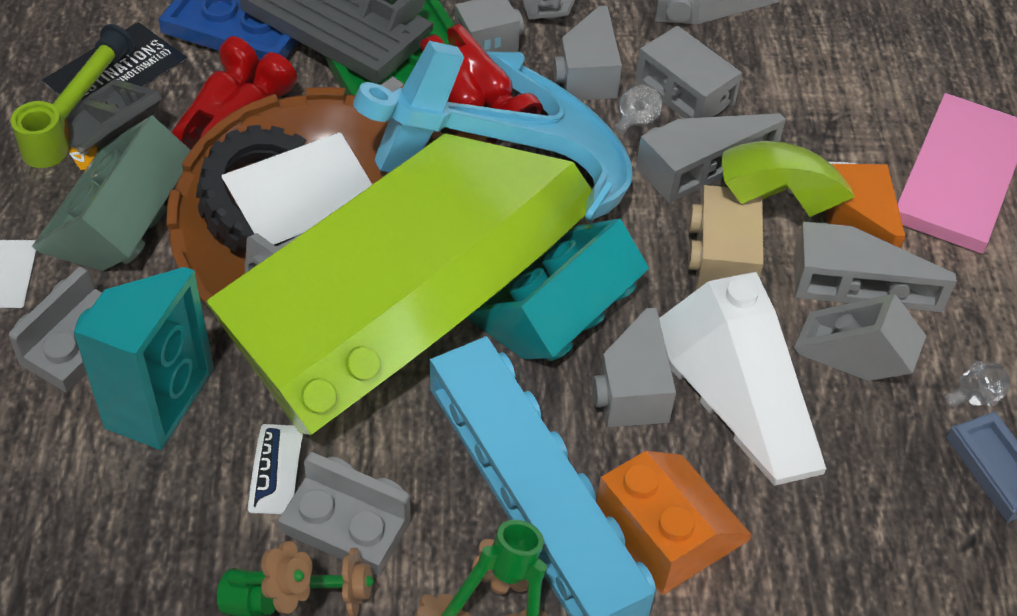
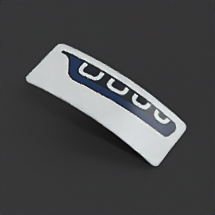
M263 424L261 426L248 501V511L250 513L282 514L293 498L303 433H299L295 426Z

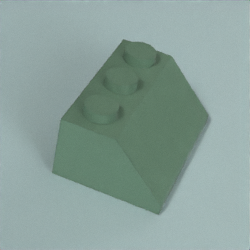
M151 115L100 148L32 247L39 253L100 271H104L120 262L124 264L130 263L137 257L145 245L141 238L146 230L156 225L166 213L167 207L164 205V202L170 195V190H175L178 179L183 172L182 163L191 150Z

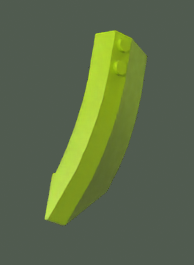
M444 133L340 208L214 294L205 303L297 431L312 435L449 332L544 254L585 216L586 202L592 189L572 161Z

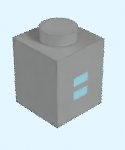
M471 0L455 4V24L460 23L485 52H518L519 35L524 33V23L520 11L513 9L508 0Z

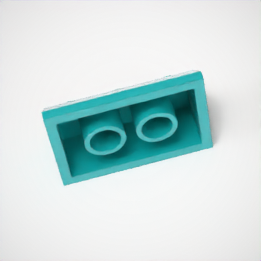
M621 218L573 226L544 254L467 316V318L520 358H546L547 361H552L570 351L573 347L571 341L583 330L590 329L601 322L605 317L604 310L614 301L623 299L631 294L636 288L635 282L650 268Z
M186 267L105 289L93 306L81 313L73 331L104 429L158 450L163 449L214 371L195 271Z

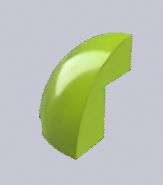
M755 141L729 148L722 155L724 182L741 204L761 195L762 200L790 188L809 217H812L855 197L848 182L833 165L804 147L780 141Z

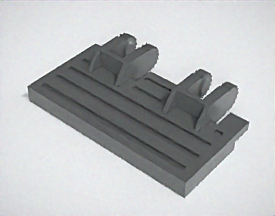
M240 0L242 11L376 84L383 81L420 48L421 40L433 30L432 22L419 15L415 17L422 11L425 0Z

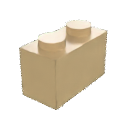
M704 185L700 204L691 205L689 217V233H697V241L691 240L688 255V269L696 270V290L708 281L757 272L760 278L764 265L762 195L741 204L729 187Z

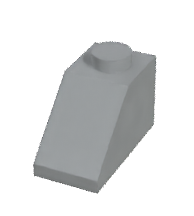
M598 6L562 37L560 56L553 57L554 83H561L562 88L579 100L618 98L622 64L608 6Z
M894 293L809 312L794 349L801 356L861 379L872 381L912 374L926 335Z
M646 308L603 354L600 375L593 376L592 378L595 407H603L607 428L670 422L676 390L657 308Z

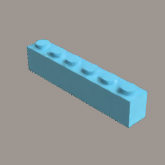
M486 336L430 359V391L509 520L528 522L538 528L543 535L544 545L539 559L547 565L544 577L567 615L649 616L656 591L650 571L644 563L640 561L635 562L626 549L625 538L619 524L613 517H605L596 503V494L590 480L584 473L577 474L569 462L564 441L556 431L550 432L542 421L537 400L530 391L523 392L517 383L515 371L508 356L504 352L498 354Z

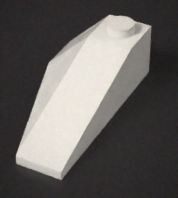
M757 272L708 281L659 318L671 371L679 380L685 378L701 395L700 403L710 414L713 412L718 414L735 433L733 440L774 486L825 473L826 466L776 311Z

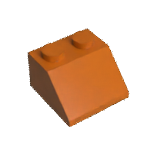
M644 451L600 477L596 503L605 517L611 516L617 521L625 538L626 549L635 562L640 561L645 564L653 577L655 587L662 596L751 539L752 534L683 455Z

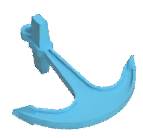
M433 41L427 43L403 88H398L391 92L379 84L365 82L360 85L353 100V106L360 114L371 120L388 121L374 159L380 171L391 172L422 150L433 131L438 132L445 127L554 151L576 161L588 171L595 185L586 202L585 220L589 223L615 208L631 184L633 173L630 158L611 128L594 111L567 90L523 66L525 57L521 52L486 51L489 57L509 76L513 88L521 94H534L543 105V109L549 114L548 116L447 102L464 56L457 46Z

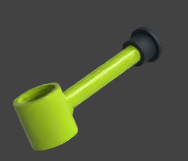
M107 24L101 29V38L95 44V53L53 104L44 101H33L21 105L13 112L10 119L22 160L27 165L35 168H48L59 164L66 158L69 146L64 132V120L108 65L116 63L122 55H128L134 49L132 37L122 27L115 24Z

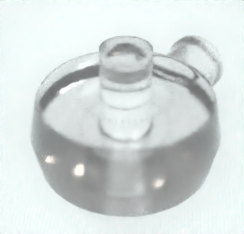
M634 84L628 87L620 98L619 109L622 117L614 124V129L619 134L626 135L632 125L642 127L653 123L662 110V100L658 91L646 84Z
M977 361L971 364V368L960 377V387L945 393L944 397L951 409H955L965 402L973 405L995 406L1010 391V376L999 363Z

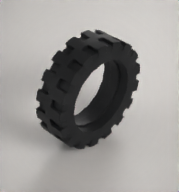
M261 125L247 126L246 131L239 132L236 129L227 133L222 143L218 140L210 148L208 157H205L196 190V198H199L198 211L201 219H207V229L215 238L220 236L224 239V245L235 252L238 248L246 251L247 237L253 235L254 232L241 210L234 206L226 193L222 175L247 163H257L306 145V139L294 133L292 137L285 134V129L271 126V129L267 130L261 129ZM292 237V238H290V239H287V240H285V241H282V242H280V243H277V244H275V246H278V245H280V244H282V243H284V242H286V241H288V240H291V239H293V238H295V237Z

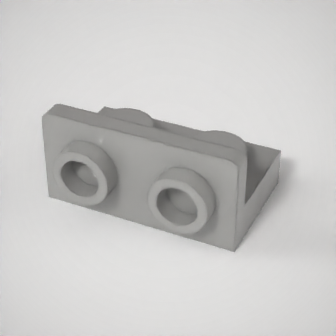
M78 267L69 277L57 283L52 292L30 313L23 315L9 332V339L19 365L66 393L87 374L73 331L81 313L85 309L91 308L102 294V292L95 289L90 271L83 267Z
M310 452L304 461L306 478L278 519L279 532L341 560L344 559L345 555H349L350 548H358L360 558L363 559L364 563L370 565L373 574L380 576L411 523L410 495L392 480L372 478L354 470L350 464L340 458H326Z

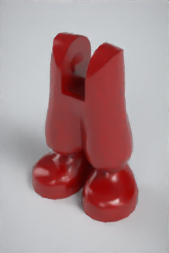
M460 23L448 28L447 38L449 44L457 46L464 56L447 100L448 102L540 115L543 105L539 99L531 93H522L512 97L513 85L509 76L489 57ZM435 34L422 39L420 47L424 51L429 41L442 44L444 42ZM488 137L486 143L497 145L500 139Z
M235 36L228 37L219 48V58L225 71H215L206 79L195 100L176 124L172 134L191 150L212 127L236 110L276 94L277 98L282 97L291 91L297 83V74L292 64L285 57L273 52L265 54L259 61L254 49L246 41Z

